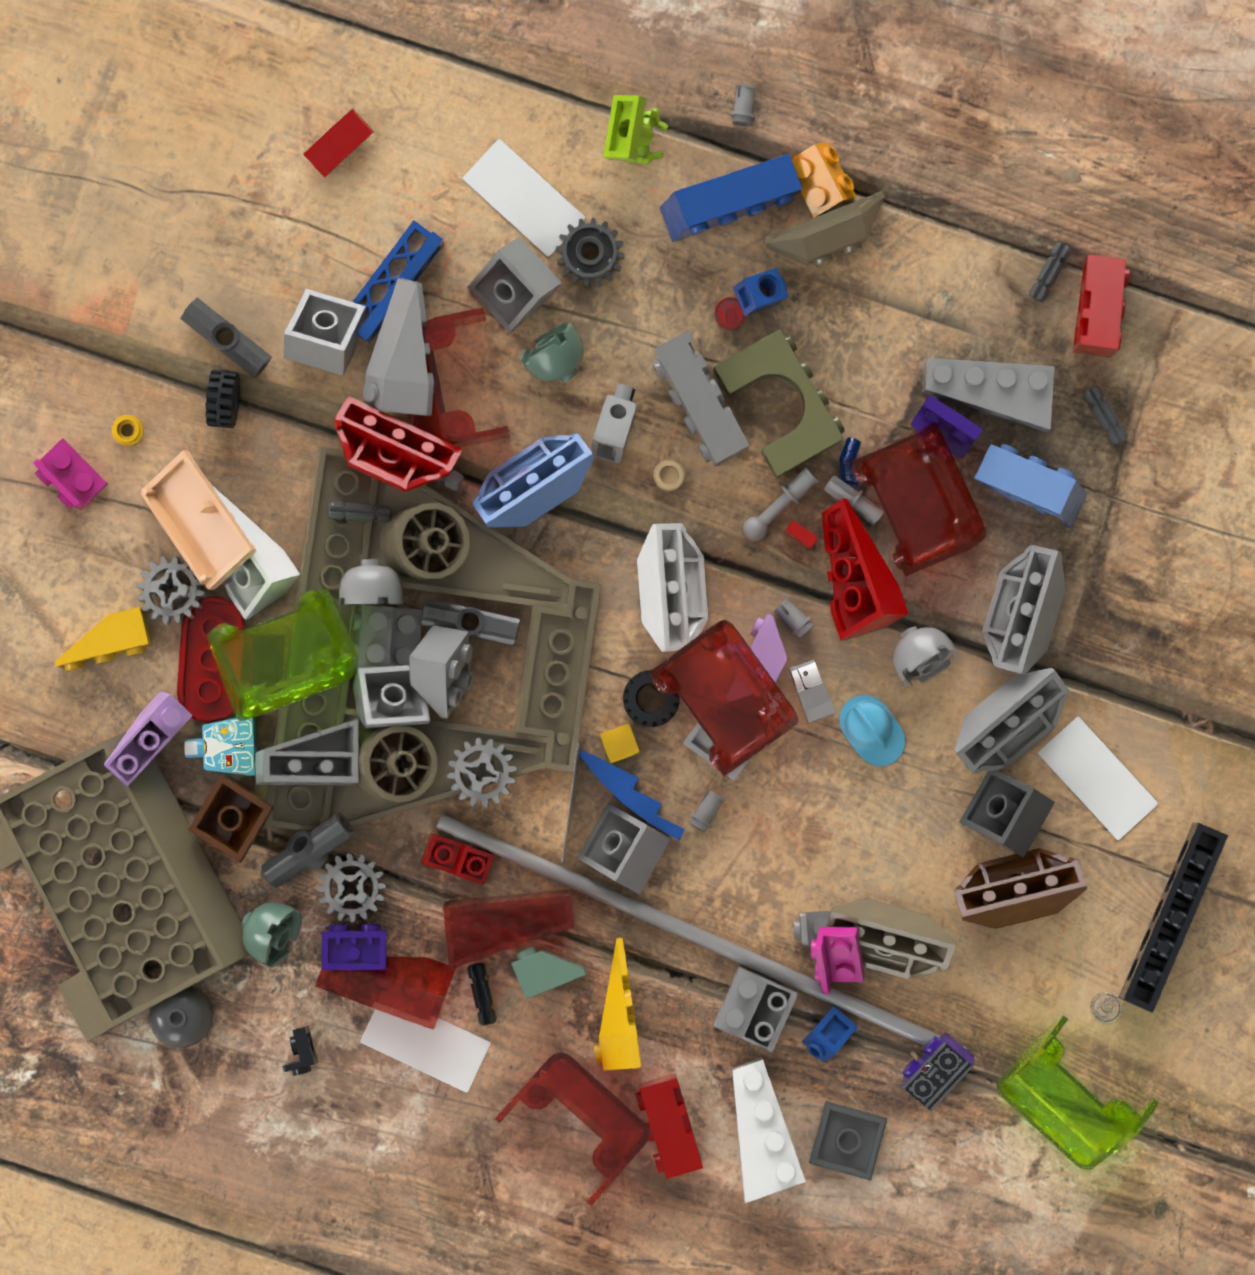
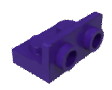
M931 395L928 396L911 422V427L960 459L965 457L983 431L982 428Z
M381 924L361 925V931H349V925H330V931H322V970H386L388 931H381Z

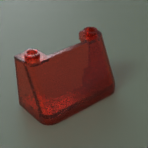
M935 423L919 428L852 461L856 480L867 487H874L898 538L899 543L895 546L893 559L897 568L903 571L905 577L971 550L985 539L986 530L983 520L940 428Z
M721 620L708 628L649 672L655 687L661 693L669 695L678 693L714 743L710 748V763L724 777L777 740L799 722L794 707L739 631L727 620Z

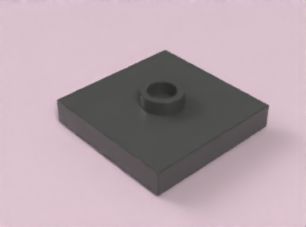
M825 1101L809 1164L871 1181L888 1118Z

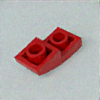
M351 109L303 155L325 178L371 136L374 131L354 109Z
M430 833L420 863L484 885L495 855Z

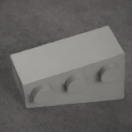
M358 719L256 752L255 785L350 786L359 783Z

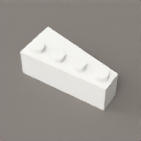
M762 1057L732 1067L743 1195L745 1203L806 1181Z

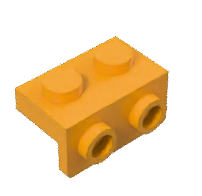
M828 142L814 144L791 159L802 186L800 192L814 218L827 213L843 202L856 198L853 191V182L843 172L839 164L838 153Z

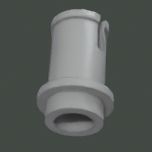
M747 84L736 85L734 111L730 113V117L733 118V124L751 126V121L755 120V115L752 114L756 92L755 86Z
M786 598L781 603L782 606H778L774 613L793 630V636L798 635L802 638L814 626L811 622L812 618L810 616L806 617L789 598Z
M707 789L695 813H690L689 816L692 818L689 823L697 829L706 832L708 828H712L710 823L725 799Z

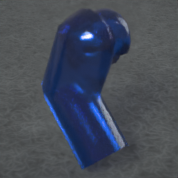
M849 437L845 441L839 458L840 479L855 487L859 485L862 476L861 470L853 469L861 442L858 439Z

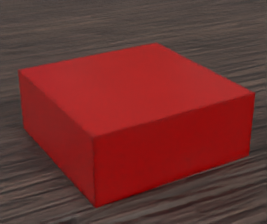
M793 520L784 531L786 535L809 551L818 539L817 536Z

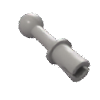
M805 467L786 486L782 485L781 488L784 493L759 517L752 516L745 520L742 528L744 536L751 541L762 540L767 534L768 525L792 502L799 505V500L819 482L816 476Z

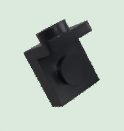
M309 1025L292 1030L294 1036L289 1037L293 1055H299L300 1060L287 1063L282 1068L283 1072L292 1070L293 1076L311 1072L310 1065L318 1062Z

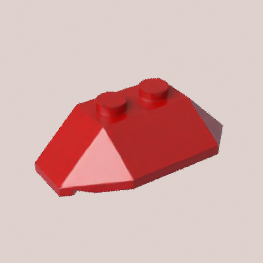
M349 396L334 418V425L347 466L403 492H408L449 476L463 452L462 448Z

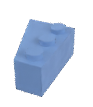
M990 444L974 479L981 486L1014 502L1019 501L1036 508L1035 511L1042 515L1047 513L1061 519L1063 525L1071 528L1087 495L1075 479L1076 475L1060 467L1057 472L1046 467L1047 462L1034 456H1030L1029 459L1018 456L1019 451L1006 444H1001L1000 448Z

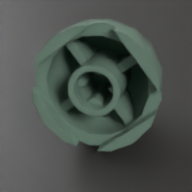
M563 323L539 336L535 340L537 343L535 348L530 351L526 347L519 356L526 370L540 381L553 382L560 379L562 382H566L578 373L576 367L581 363L584 355L583 342L572 323H568L567 327Z
M266 902L258 906L253 912L249 911L241 925L243 928V945L248 954L256 961L271 968L279 965L290 952L285 949L290 937L296 942L302 924L301 913L297 912L298 910L280 902Z

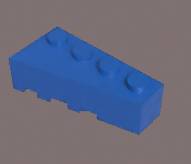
M787 154L674 191L659 208L671 240L675 242L691 235L701 234L718 225L725 226L737 221L739 217L747 214L749 217L765 212L767 210L766 207L774 204L777 207L788 205L795 201L794 196L802 190V186L790 155Z

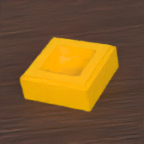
M629 723L599 734L610 764L640 753Z

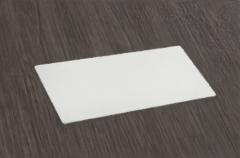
M498 139L462 178L547 257H550L556 250V246H560L563 243L559 239L560 234L566 236L569 234L567 226L570 224L575 228L579 225V219H585V216L501 139Z
M1079 716L1038 752L1039 756L1117 840H1120L1158 805V802Z
M579 743L577 745V753L574 767V775L572 782L562 862H564L565 850L580 747Z
M385 992L382 993L360 1040V1043L466 1093L469 1091L491 1044L481 1037Z

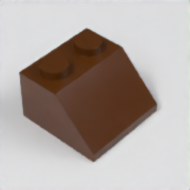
M220 775L188 830L239 863H242L274 807L257 792L236 779Z

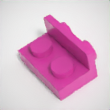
M63 438L42 459H36L33 462L38 468L35 475L47 487L52 483L60 491L57 497L69 509L73 506L79 510L84 509L108 485Z
M819 927L817 940H812L811 957L817 960L815 980L821 983L822 994H829L831 982H863L865 971L858 928Z

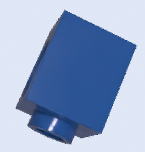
M777 268L747 277L733 287L744 317L776 306L789 297L786 282L780 276ZM759 286L766 290L767 296L761 293Z

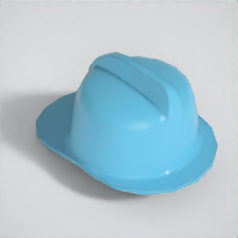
M858 695L848 700L842 707L839 716L840 728L859 756L867 763L875 766H887L895 762L903 753L905 734L885 704L878 698L870 695Z

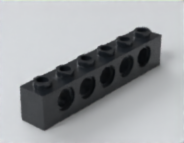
M1192 823L1119 994V999L1153 1013L1228 835L1201 823Z

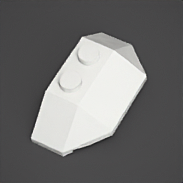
M682 523L652 524L637 558L642 624L662 652L691 651L695 645L694 642L701 634L708 620L704 556L694 540L686 533V528Z

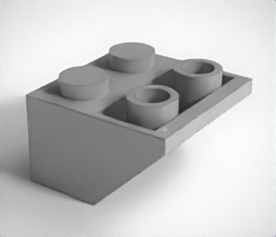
M433 625L409 657L410 685L440 717L447 718L452 710L459 706L465 692L469 691L472 687L473 673L470 672L469 663L472 658L473 647L469 645V632Z
M738 966L715 1017L713 1026L773 1052L798 993Z

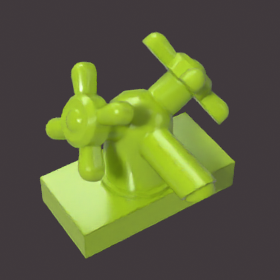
M613 95L603 157L608 160L625 161L627 164L637 162L638 164L646 165L650 164L653 159L662 158L663 151L651 153L649 149V144L653 139V127H657L664 132L668 129V125L660 121L659 109L655 107L652 110L644 111L646 98L639 95Z

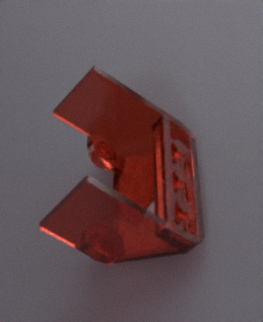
M484 308L434 317L427 320L426 324L422 327L424 343H429L430 354L425 355L427 373H433L434 380L432 415L409 414L410 424L459 448L510 438L507 426L476 432L474 421L467 412L462 410L445 411L433 351L447 348L453 343L456 336L455 327L487 321Z
M556 1053L551 1055L493 1119L500 1123L520 1100L527 1107L539 1110L547 1107L554 1098H557L602 1139L593 1152L592 1161L595 1168L605 1177L583 1200L586 1204L592 1206L646 1145L649 1139V1129L644 1121L573 1057L566 1053Z

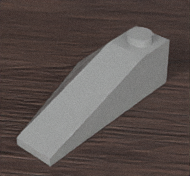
M398 278L365 373L363 403L377 410L425 416L432 415L434 380L433 373H427L425 355L430 354L429 343H424L422 327L426 324V312L422 283Z

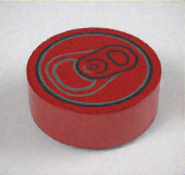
M724 298L715 308V320L723 329L735 330L742 326L746 319L737 298Z

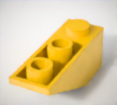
M136 607L108 614L54 662L55 667H64L65 672L84 668L83 662L96 660V664H103L114 661L115 654L126 652L127 657L146 653L145 647L152 646L153 644L145 612L142 610V607Z

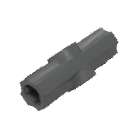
M198 297L188 305L180 318L254 378L263 372L272 358L271 355ZM230 330L234 333L232 343L226 346L219 344L218 338L220 333Z
M429 598L426 599L421 621L422 626L432 627L435 625L469 632V637L511 646L515 645L520 623L518 618ZM467 614H475L479 617V625L473 631H467L462 626L463 617Z
M339 812L311 832L300 830L294 833L287 843V848L261 866L263 874L269 883L277 888L306 868L310 870L319 869L327 861L331 850L354 835L352 826L346 817Z

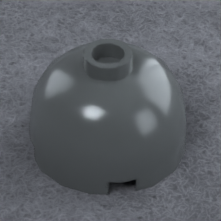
M190 986L151 1007L149 1023L152 1032L162 1043L174 1048H187L198 1044L208 1035L212 1026L214 1011L209 998L203 991Z

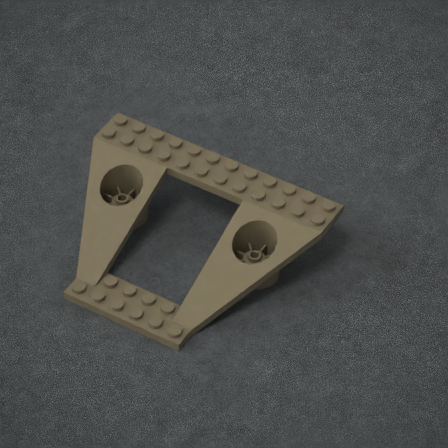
M318 447L283 681V697L280 702L274 746L358 719L359 783L350 786L268 785L266 801L274 809L264 825L311 832L333 815L340 812L346 817L351 826H355L461 794L462 791L460 789L456 791L451 790L456 780L447 778V775L453 773L455 768L448 765L449 761L457 762L458 757L454 751L464 752V742L467 741L472 747L475 746L476 738H481L483 745H486L489 739H493L494 748L496 749L502 744L506 746L502 754L504 756L513 754L514 758L508 763L509 766L517 767V771L510 773L511 778L543 768L574 773L601 584L570 579L495 529L487 527L484 522L427 485L403 492L347 466L343 450ZM330 502H343L344 505L346 503L373 504V507L375 505H388L390 507V518L385 523L374 522L373 519L370 522L345 520L344 517L340 520L329 519L327 508ZM422 511L429 513L427 526H421L414 515ZM435 517H438L445 523L443 528L434 527ZM409 521L416 529L412 536L403 535L406 524ZM447 530L451 534V543H449V537L446 533ZM428 537L431 540V544L427 542ZM403 539L410 540L413 548L407 555L403 550ZM447 547H451L448 558L445 560L441 552ZM415 554L423 557L421 570L409 561ZM435 556L441 566L428 572L429 558ZM380 559V566L392 568L398 574L402 581V587L405 589L533 606L515 731L430 720L429 724L366 728L358 717L356 709L345 708L352 662L349 661L350 644L355 643L356 630L351 628L353 611H357L358 604L339 605V588L344 574L350 568L361 566V560ZM396 732L395 747L388 748L382 738ZM403 736L414 744L408 751L402 749ZM378 743L384 752L380 755L379 759L370 758L373 748ZM416 751L419 754V765L416 764L415 757L412 755ZM482 751L471 754L465 762L472 763L479 759ZM494 755L493 764L497 771L503 772L501 761ZM396 760L399 762L397 767L395 766ZM370 761L379 762L381 772L372 777L370 772ZM483 763L481 768L474 769L469 767L470 771L479 775L478 781L482 782L483 777L489 778L490 776L496 778L495 774H491L490 771L486 770L485 763ZM415 768H419L416 778L412 781L409 775L415 771ZM461 772L465 786L471 790L472 782L469 776ZM384 776L390 778L388 793L384 792L376 784ZM403 777L408 784L407 788L395 792L397 779Z

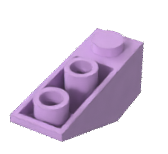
M160 691L135 719L104 766L128 787L192 717V714L169 693Z

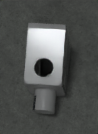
M618 384L614 397L606 396L592 439L591 452L595 457L621 464L637 404L632 402L636 391L633 387Z

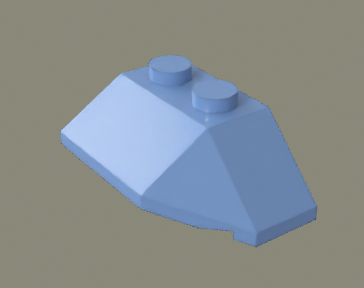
M578 433L571 434L570 436L542 437L490 471L480 488L478 497H475L472 504L487 527H526L579 491L595 456Z

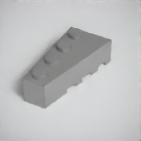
M688 330L655 348V359L657 361L653 362L652 365L661 380L667 378L672 389L668 390V394L676 408L680 405L683 407L687 415L683 418V421L690 434L697 433L703 443L698 448L705 461L708 463L712 460L716 467L749 449L750 445L731 409L725 406V399L714 379H710L708 375L710 372L702 354L698 351L695 352L691 345L694 339Z
M927 358L924 362L922 394L931 395L934 398L949 403L965 406L983 414L993 415L1009 422L1047 433L1051 430L1055 366Z

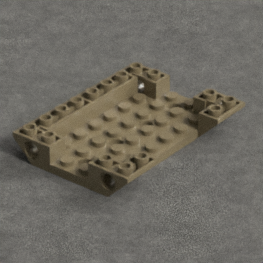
M126 732L99 743L0 796V872L23 861L80 972L57 986L87 1042L249 956L243 945L242 922L199 840L194 833L188 830L190 823L155 757L128 787L104 766ZM61 790H67L72 795V803L66 809L58 807L55 802V797ZM93 846L99 848L102 852V860L95 866L87 863L85 859L87 849ZM121 903L129 905L132 909V916L127 922H121L115 916V909ZM150 960L159 962L162 967V973L157 979H151L145 974V965Z

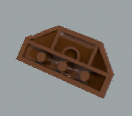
M1037 848L1027 851L1024 858L1013 854L977 863L961 885H958L954 890V895L963 921L998 929L1059 913L1087 890V884L1078 859L1067 858L1058 853Z

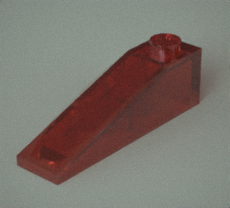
M387 956L386 970H322L321 968L315 987L434 1030L456 967L429 957Z

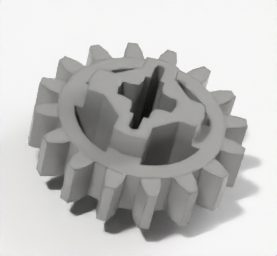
M163 556L160 559L161 565L157 566L150 562L149 565L152 571L150 573L141 572V575L146 580L145 583H137L136 587L144 591L143 594L137 596V600L147 603L142 610L146 614L153 611L151 618L154 621L158 622L163 617V623L170 626L172 618H174L181 625L183 624V616L186 615L191 619L195 618L192 612L193 608L202 610L203 607L198 603V599L207 597V594L200 590V587L205 585L199 582L186 561L181 564L180 558L173 556L171 563H169ZM182 572L188 576L191 586L185 585L182 582ZM165 573V576L156 581L161 574ZM174 585L178 590L177 592H172L171 596H169L166 590L172 589ZM152 595L160 597L162 609L158 608L154 603ZM185 600H188L183 607L178 609V606L180 604H182Z
M476 738L475 746L473 747L469 742H464V752L454 751L458 757L457 762L449 761L448 765L455 768L453 773L447 775V778L456 780L451 790L456 791L460 789L462 791L459 797L461 801L465 800L468 796L471 797V806H476L478 800H482L484 807H489V799H493L497 804L501 803L499 794L510 795L511 792L506 787L507 784H516V780L510 777V773L517 771V767L509 766L508 763L514 758L513 754L504 756L502 753L506 746L502 744L497 749L494 748L493 739H489L487 744L483 745L481 738ZM482 751L479 759L472 763L465 762L471 754ZM494 755L501 761L503 772H499L493 764ZM483 763H485L486 770L490 771L491 774H495L496 778L490 776L489 778L483 777L482 782L478 781L479 775L470 771L469 767L474 769L481 768ZM461 772L469 776L472 782L471 790L465 786ZM493 782L500 783L494 791L483 794L487 785Z
M348 853L347 861H343L338 855L335 857L337 865L333 866L326 863L325 867L329 871L328 874H319L318 876L319 879L325 881L324 886L316 888L317 891L325 893V897L320 899L319 902L320 904L327 902L330 904L327 910L328 914L333 913L335 910L338 911V920L340 921L343 920L346 914L349 915L351 922L356 921L357 914H360L365 920L368 918V909L374 912L379 910L375 901H384L385 899L383 895L379 894V889L386 888L387 884L379 883L378 878L382 877L384 873L383 871L374 872L375 861L370 862L368 865L365 864L366 855L361 854L358 861L354 860L353 853ZM346 866L361 868L356 874L350 875L341 870ZM362 876L358 881L359 884L356 886L359 893L357 895L351 893L342 899L347 889V886L344 884L345 881L353 882ZM369 877L373 884L371 896L366 892L365 884ZM332 879L338 886V894L334 898L331 894ZM353 900L362 905V907L357 909L342 907L347 901Z

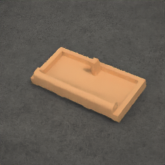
M183 450L141 490L140 495L199 582L205 585L208 590L216 589L257 551L235 521L232 513L229 512L210 481L207 480L189 451Z

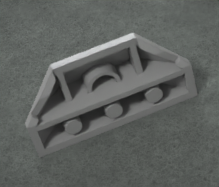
M1030 545L1025 549L1024 553L1016 557L1000 571L982 630L987 648L993 658L994 667L1025 675L1048 651L1066 591L1061 552Z
M1053 668L1033 671L1025 675L1012 676L964 717L954 751L972 774L979 773L980 771L1008 768L1055 728L1063 709L1064 700L1069 695V689Z

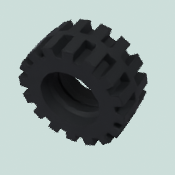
M225 370L211 371L207 385L205 405L207 426L234 428L236 425L240 401V377L238 372Z
M646 670L634 675L627 683L623 693V705L628 716L634 722L646 727H658L670 721L676 714L680 704V694L676 683L667 674L657 670ZM647 685L658 686L665 694L664 705L656 712L645 711L638 703V694Z

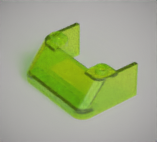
M1063 1015L1029 1045L1002 1075L996 1087L1000 1096L1079 1168L1090 1170L1136 1137L1159 1103L1153 1099L1138 1112L1127 1102L1118 1099L1110 1100L1105 1105L1102 1104L1058 1063L1065 1054L1064 1046L1056 1037L1068 1021Z

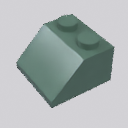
M535 946L518 952L516 954L517 960L512 962L526 999L582 977L587 973L585 966L545 949L536 951Z

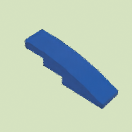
M581 750L579 754L581 759L598 780L625 806L651 825L680 840L685 829L657 816L662 803L634 790L639 779L638 777Z

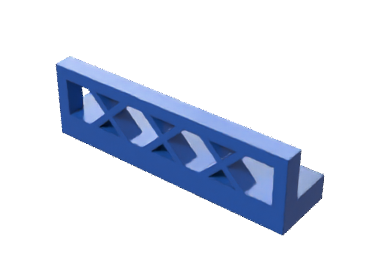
M414 220L353 300V303L361 304L367 296L368 304L361 305L366 306V309L369 308L370 316L358 330L357 334L368 344L371 343L381 329L398 278L416 282L444 245V241L434 232H429ZM416 230L427 240L418 251L409 253L408 240ZM403 246H405L406 253L398 254ZM406 258L407 266L400 276L390 278L389 265L396 259ZM385 270H386V277H387V278H385V279H380V277L382 276V274H383V273L385 272ZM387 283L388 292L380 302L372 303L371 289L374 285Z

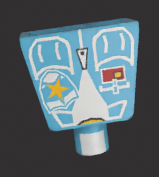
M246 715L202 725V738L185 739V757H203L204 770L255 776V753L257 752L256 716Z

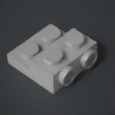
M358 605L357 611H353L351 628L356 630L355 643H351L349 649V661L354 662L353 669L410 665L409 657L420 643L422 610Z

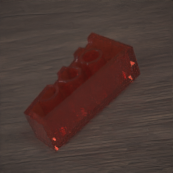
M572 889L445 901L443 913L449 970L574 927Z

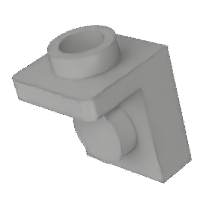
M831 911L798 913L799 920H793L794 939H800L802 946L810 945L812 940H817L819 927H826Z

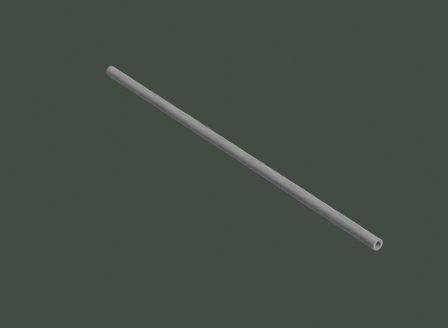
M442 814L436 828L923 1046H926L934 1036L940 1037V1035L833 987H830L829 994H822L821 983L816 982L815 979L445 814Z

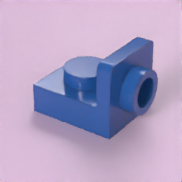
M833 1006L802 1042L807 1046V1050L812 1056L827 1062L839 1051L858 1027Z

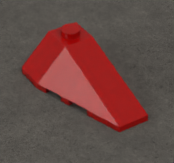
M843 498L822 512L825 550L830 553L831 571H827L828 582L833 584L834 600L830 601V611L840 640H848L888 627L908 615L909 612L899 584L848 499Z

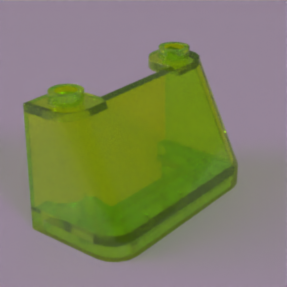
M328 589L319 592L318 590L309 591L301 596L297 610L239 631L237 626H229L228 623L216 626L208 633L209 645L238 720H248L340 685L355 675L359 654Z

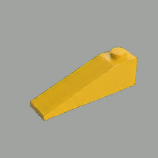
M623 937L616 938L599 1034V1044L593 1045L596 1064L602 1063L603 1071L642 1067Z

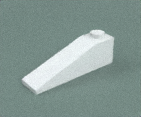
M214 487L229 512L232 513L235 521L257 550L227 578L228 584L224 585L228 596L243 618L247 620L286 594L300 573L285 551Z

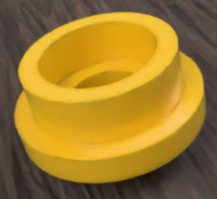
M122 415L112 425V436L122 446H134L143 437V424L133 415ZM131 425L134 429L133 434L128 437L124 436L123 428Z

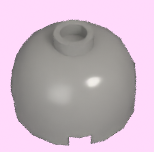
M380 559L361 560V566L350 568L340 582L339 605L403 604L402 581L392 568L380 566Z
M914 626L905 630L900 635L901 640L897 643L893 652V664L903 685L910 687L913 686L911 680L918 678L923 683L947 669L951 665L949 658L951 655L957 658L958 651L949 637L942 631L931 627L917 629Z

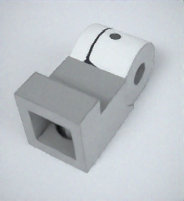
M813 659L789 668L807 724L836 713Z

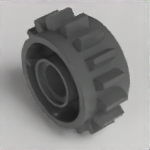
M592 218L590 223L585 224L583 219H579V226L575 228L570 224L567 226L569 231L567 236L560 234L559 239L564 244L563 246H556V252L563 254V257L557 259V264L566 266L562 274L564 277L571 274L573 276V284H577L581 280L584 281L585 288L589 287L590 282H595L598 287H601L602 279L606 278L610 282L613 280L611 274L613 270L620 272L621 266L616 262L617 260H623L625 254L618 252L617 249L623 247L624 243L621 240L615 241L618 231L615 229L609 232L607 230L608 222L605 221L602 225L596 224V219ZM586 246L596 247L599 250L598 257L594 260L584 259L581 255L583 248Z

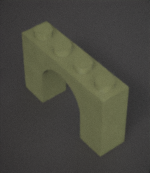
M781 329L715 365L713 369L728 397L765 378L785 380L792 384L799 392L804 407L801 422L793 431L761 449V454L776 479L842 442L844 438L841 433L845 432L837 415L831 417L825 406L829 404V401L822 389L818 388L815 390L810 378L813 377L809 366L804 360L799 362L794 353L797 350L794 340L789 333L784 335Z

